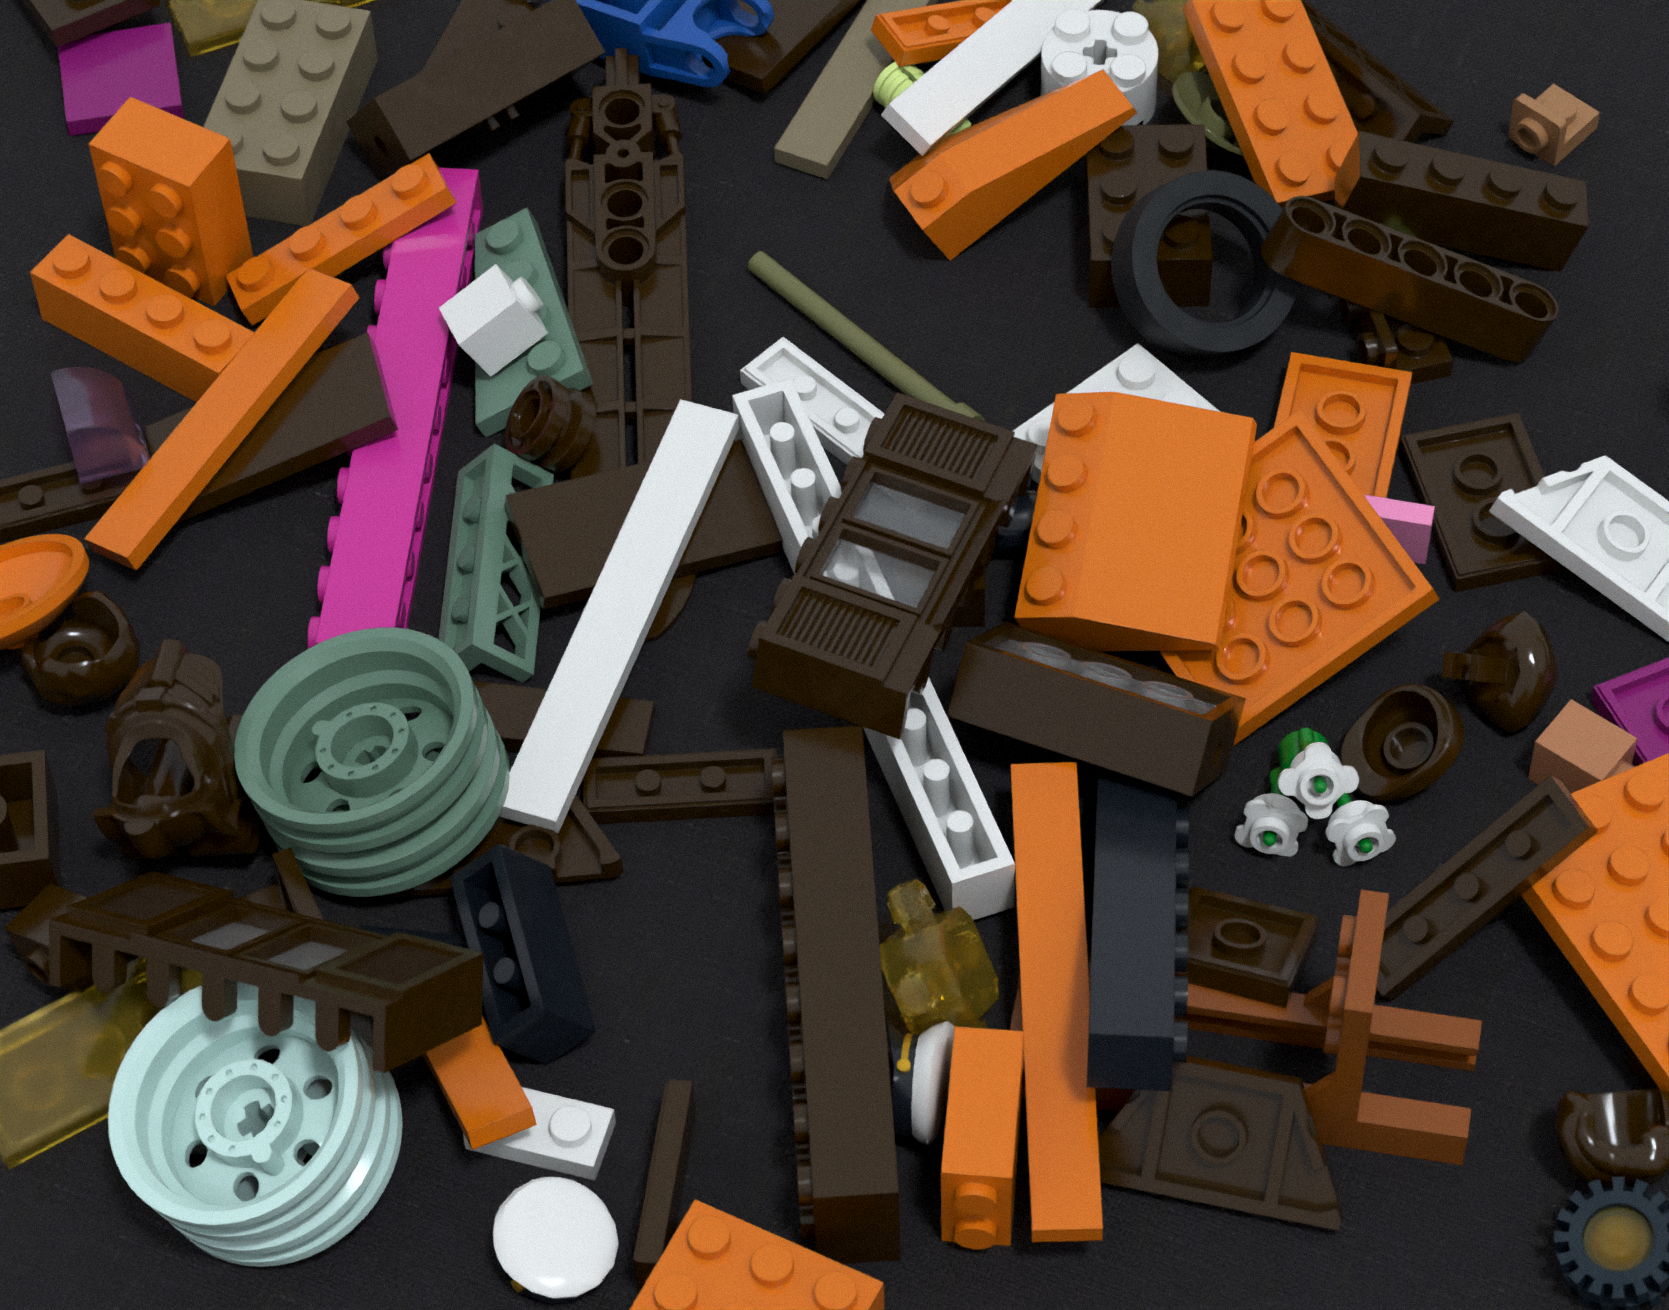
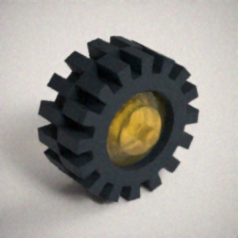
M1612 1177L1613 1186L1602 1188L1600 1179L1588 1183L1589 1193L1582 1196L1577 1190L1568 1198L1570 1204L1568 1211L1561 1208L1557 1217L1558 1231H1554V1246L1564 1283L1571 1293L1576 1290L1579 1293L1580 1301L1590 1308L1596 1302L1601 1304L1602 1310H1615L1616 1307H1626V1310H1639V1304L1648 1302L1652 1309L1662 1302L1661 1293L1664 1290L1669 1292L1668 1198L1660 1191L1652 1195L1649 1191V1184L1638 1179L1634 1187L1626 1186L1624 1177Z

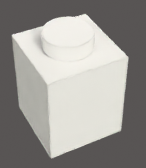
M497 264L439 307L458 345L490 377L548 334L547 329L536 312L543 306L537 293L523 277H519L513 282Z

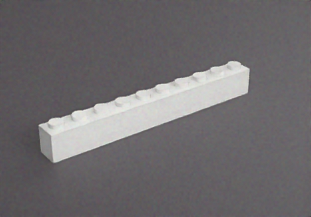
M791 378L732 395L733 413L738 414L740 425L735 441L742 440L782 537L783 550L794 574H796V561L807 537L817 538L819 535L820 517L830 496L839 498L842 492L838 479ZM842 540L823 576L893 600L870 549ZM928 677L923 693L919 695L912 692L910 695L905 730L900 740L865 727L863 729L952 927L1014 907L1015 863Z

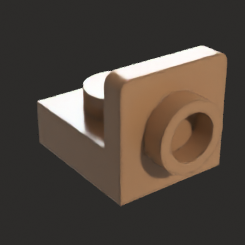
M1552 84L1535 100L1522 93L1513 101L1508 138L1517 143L1524 151L1538 156L1555 167L1597 129L1600 112L1557 85Z

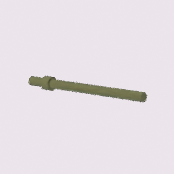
M759 251L751 257L748 263V270L905 395L984 421V418L966 403L960 402L956 404L765 252Z

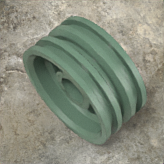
M370 628L345 633L316 644L288 661L264 683L249 703L241 718L234 744V761L239 781L264 822L278 850L282 851L291 847L308 884L325 892L343 896L371 897L396 893L418 886L446 872L466 857L491 830L504 806L509 789L510 764L506 748L463 661L444 642L425 633L404 628ZM409 713H421L417 718L409 721Z

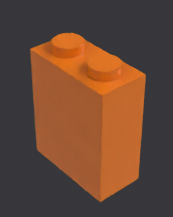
M954 1027L941 1167V1241L957 1242L959 1245L970 1249H986L993 1245L1011 1246L1023 1100L1024 1031Z

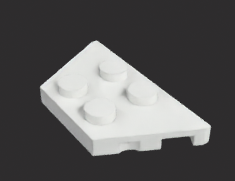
M1606 455L1582 463L1576 471H1560L1543 477L1536 487L1516 494L1512 489L1500 494L1489 510L1490 513L1669 642V501Z

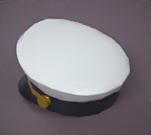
M886 1019V1032L894 1066L892 1084L894 1135L898 1137H913L921 1144L930 1146L938 1137L942 1125L950 1081L955 1026L949 1021H945L931 1026L921 1034L900 1033Z
M561 1177L533 1179L515 1189L499 1207L494 1221V1248L501 1268L512 1280L511 1285L517 1292L523 1291L534 1300L553 1305L576 1302L592 1293L614 1266L619 1245L615 1222L601 1199L590 1189L576 1181Z

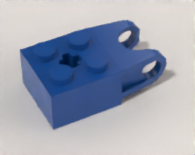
M576 0L605 51L598 58L605 60V56H615V49L627 48V55L638 54L640 72L650 76L702 87L720 85L731 72L727 60L728 54L715 40L731 35L758 36L764 34L774 21V11L768 0H740L750 5L757 16L743 10L738 0ZM702 56L712 63L714 69L704 64Z

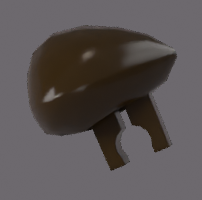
M1521 611L1496 621L1484 630L1467 647L1464 653L1445 652L1442 678L1461 679L1473 702L1487 719L1512 734L1534 722L1544 709L1555 688L1557 662L1545 628L1527 612Z

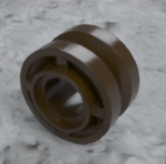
M540 375L534 378L518 395L508 416L505 429V443L508 451L527 461L534 460L539 467L552 473L566 471L579 459L591 438L596 419V406L593 398L576 388H567L563 382L548 375Z

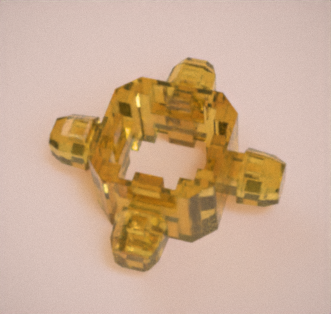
M918 879L892 888L888 892L887 903L894 924H901L902 927L880 945V959L882 971L907 1029L913 1034H921L931 1026L945 1021H949L955 1027L988 1029L985 1020L978 1019L999 999L998 977L972 916L960 906L933 915L932 909L936 905L926 886Z

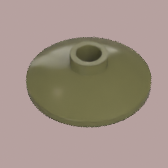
M1200 72L1182 73L1173 84V97L1180 111L1191 125L1204 124L1206 147L1215 150L1221 147L1243 156L1210 75Z

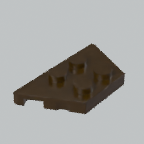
M1187 1055L1186 1063L1172 1064L1171 1091L1134 1090L1098 1137L1100 1182L1337 1231L1340 1229L1343 1212L1302 1078Z

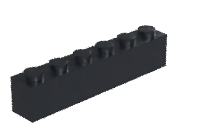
M1098 778L1086 1086L1089 1088L1171 1091L1172 1064L1186 1063L1188 1021H1176L1174 1018L1187 1017L1188 976H1175V973L1187 974L1188 933L1175 931H1187L1189 890L1176 889L1188 888L1189 849L1176 848H1188L1189 809L1177 808V791L1143 780Z

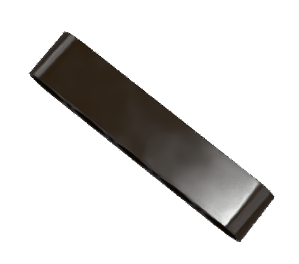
M1295 196L1288 200L1260 248L1261 255L1266 264L1275 272L1285 277L1512 362H1522L1531 356L1559 312L1558 303L1553 295L1534 282L1306 196Z

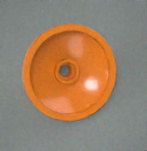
M44 534L0 545V651L21 648L27 640L37 638L42 631L57 620L78 594L89 569V557L78 539L64 534Z

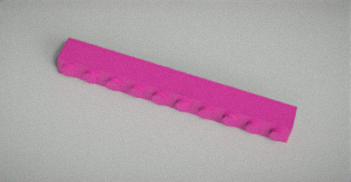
M439 168L457 203L383 248L384 268L388 272L386 280L378 279L376 282L374 308L375 314L379 315L377 325L368 326L367 332L377 348L398 430L347 451L348 455L351 456L350 467H341L339 470L337 499L338 503L342 504L340 516H331L329 520L327 544L329 553H332L330 566H321L319 571L318 601L323 605L320 617L312 616L310 619L308 649L330 638L362 629L383 627L408 629L459 348L439 307L467 287L471 281L475 259V234L480 232L483 215L479 170Z

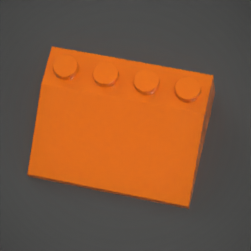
M1119 392L1056 394L1014 616L1019 625L1096 651L1220 650L1257 428L1254 418Z

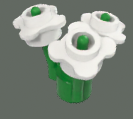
M1302 728L1282 739L1277 749L1280 767L1269 773L1270 793L1259 795L1246 803L1244 808L1246 820L1244 824L1237 826L1235 830L1236 841L1244 847H1254L1258 851L1267 854L1289 857L1295 855L1298 851L1296 838L1308 826L1307 816L1299 810L1294 801L1286 797L1295 796L1305 805L1307 815L1314 819L1328 817L1332 813V804L1336 801L1339 808L1329 819L1326 836L1329 841L1335 843L1336 849L1333 852V858L1338 865L1349 866L1356 861L1369 860L1380 852L1387 851L1396 840L1393 831L1386 827L1385 822L1389 818L1387 809L1382 805H1374L1368 801L1351 800L1348 793L1353 792L1359 784L1356 769L1352 766L1341 765L1339 758L1331 751L1325 737L1316 731H1312L1310 728Z

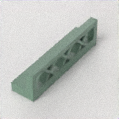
M494 443L458 471L438 640L454 650L463 661L468 672L480 663H483L523 683L534 675L541 603L523 555L519 556L506 535V526L511 523L504 507L505 496L516 493L511 485L512 477L533 489L553 484L554 475ZM502 574H509L521 595L520 604L515 607L500 584ZM502 623L515 644V654L494 644L496 625Z

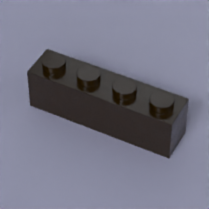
M1359 131L1335 176V207L1431 244L1559 272L1562 271L1589 227L1586 181Z

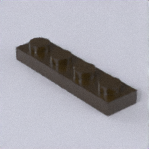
M1551 775L1387 911L1376 985L1382 997L1395 1000L1599 832L1561 780Z

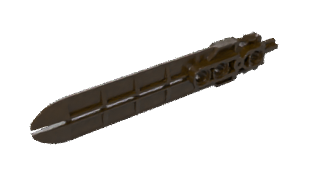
M627 48L615 49V56H605V86H592V98L577 99L573 101L570 107L571 118L566 142L571 147L569 159L565 162L568 312L593 381L592 385L580 391L589 394L596 406V419L591 438L582 455L571 466V480L627 467L626 419H637L638 464L652 461L680 399L692 402L685 177L683 155L680 153L678 145L682 138L674 98L667 94L652 95L651 83L640 84L638 54L627 55ZM654 128L657 129L660 142L667 145L669 156L659 161H655ZM591 131H593L596 154L594 155V164L580 161L582 149L589 146ZM623 306H634V328L624 329ZM635 345L636 402H625L624 346ZM697 572L672 578L644 642L658 639L681 615L692 595ZM589 599L581 600L584 607H586Z

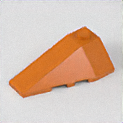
M1103 69L943 138L925 155L919 154L891 176L889 181L894 192L921 229L951 261L1137 114V111Z

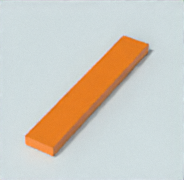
M307 268L84 538L93 552L137 571L357 302L359 296L352 284Z

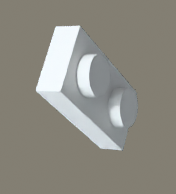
M522 1087L533 1108L537 1125L473 1150L463 1134L465 1149L596 1180L616 1124L615 1111L612 1108Z

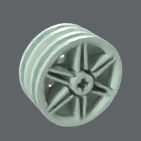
M238 981L237 1009L231 1016L216 1022L209 1020L205 1016L202 1009L201 985L186 992L167 1005L144 1027L128 1049L119 1067L110 1096L108 1112V1132L115 1162L130 1188L146 1204L152 1207L201 1250L229 1263L256 1267L283 1265L308 1258L330 1247L352 1231L377 1203L392 1176L399 1155L403 1126L399 1093L392 1075L389 1071L381 1073L373 1070V1049L352 1027L351 1037L347 1044L330 1052L324 1051L319 1047L315 1039V1001L294 996V1020L292 1027L276 1036H268L262 1032L258 1024V987ZM267 1050H280V1055L273 1064L264 1060H258L259 1056ZM308 1153L312 1158L307 1164H304L302 1161ZM190 1154L207 1155L201 1165L193 1168L190 1167Z

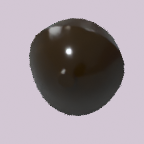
M1404 684L1384 692L1373 701L1346 734L1341 748V765L1352 766L1358 773L1359 784L1354 791L1364 799L1373 802L1394 801L1406 798L1431 785L1454 763L1462 748L1464 726L1460 714L1448 699L1427 686Z

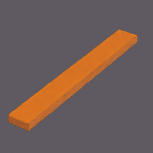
M1077 762L1011 764L1032 1242L1103 1240L1095 1088L1086 1087L1090 991Z

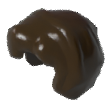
M97 590L85 592L75 597L72 603V608L76 613L75 618L63 621L45 639L40 641L39 638H32L24 642L20 657L22 671L31 676L32 682L38 687L39 694L45 700L59 707L71 705L77 708L85 706L89 702H103L108 697L121 692L138 668L140 643L135 635L133 626L127 619L124 611L115 605L106 594Z
M1658 1087L1647 1090H1630L1602 1094L1578 1093L1572 1090L1565 1092L1557 1103L1555 1125L1557 1143L1564 1159L1579 1179L1587 1183L1600 1179L1602 1188L1613 1186L1612 1177H1624L1625 1184L1629 1187H1634L1637 1179L1648 1183L1650 1186L1660 1181L1668 1173V1092Z

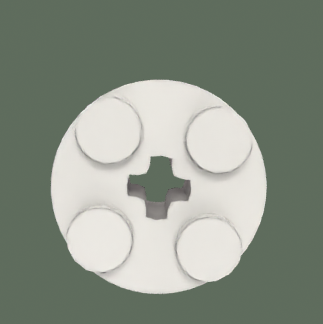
M1068 9L1061 12L1056 17L1055 25L1047 33L1042 44L1041 96L1104 69L1137 111V114L1123 125H1138L1142 121L1143 125H1145L1151 119L1155 110L1158 73V46L1154 36L1148 29L1146 18L1136 12L1119 13L1108 10L1083 12L1077 9Z

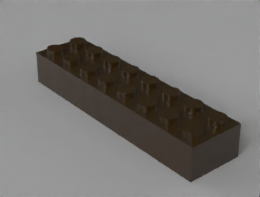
M862 726L783 730L784 757H772L771 765L801 1240L815 1239L816 1253L841 1264L900 1260L899 1188Z

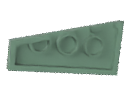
M528 208L475 234V280L495 264L513 282L519 277H523L543 303V306L536 312L548 331L547 335L492 377L475 362V424L485 438L506 428L508 416L515 400L524 387L534 378L540 375H548L563 382L567 388H576L578 390L593 384L540 229Z

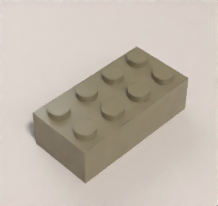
M304 0L257 1L203 126L208 130L231 139L245 216L301 226H308L312 223L350 130L346 122L356 114L378 60L371 11Z

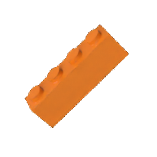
M70 234L30 272L43 320L195 402H198L255 333Z

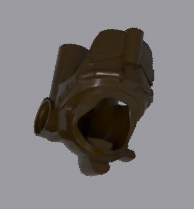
M163 640L156 658L145 662L135 671L127 688L122 691L116 702V711L110 714L104 730L107 732L105 739L113 774V801L109 804V807L94 810L93 815L96 825L105 838L117 842L121 853L126 859L131 860L150 859L157 861L161 858L186 857L189 854L196 857L253 854L260 842L261 818L239 781L234 761L236 734L244 714L233 715L225 719L223 678L217 663L210 658L188 653L185 646L177 640ZM161 738L149 776L147 777L137 769L128 756L138 742L146 739Z

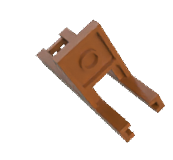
M1361 890L1357 917L1343 915L1334 976L1306 994L1292 992L1287 1006L1188 982L1187 1017L1174 1018L1176 1021H1188V1029L1324 1049V1053L1338 1055L1335 1071L1314 1084L1303 1083L1321 1144L1463 1165L1471 1108L1361 1092L1366 1056L1474 1072L1476 1056L1479 1050L1482 1020L1374 1005L1389 893ZM1088 962L1089 991H1090L1091 962ZM1020 973L1010 1026L1012 1031H1022ZM1023 1057V1099H1025L1024 1057ZM1095 1088L1096 1110L1118 1113L1134 1090Z

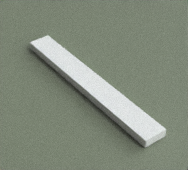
M680 399L509 773V789L499 817L527 825H536L559 833L740 428L738 414Z

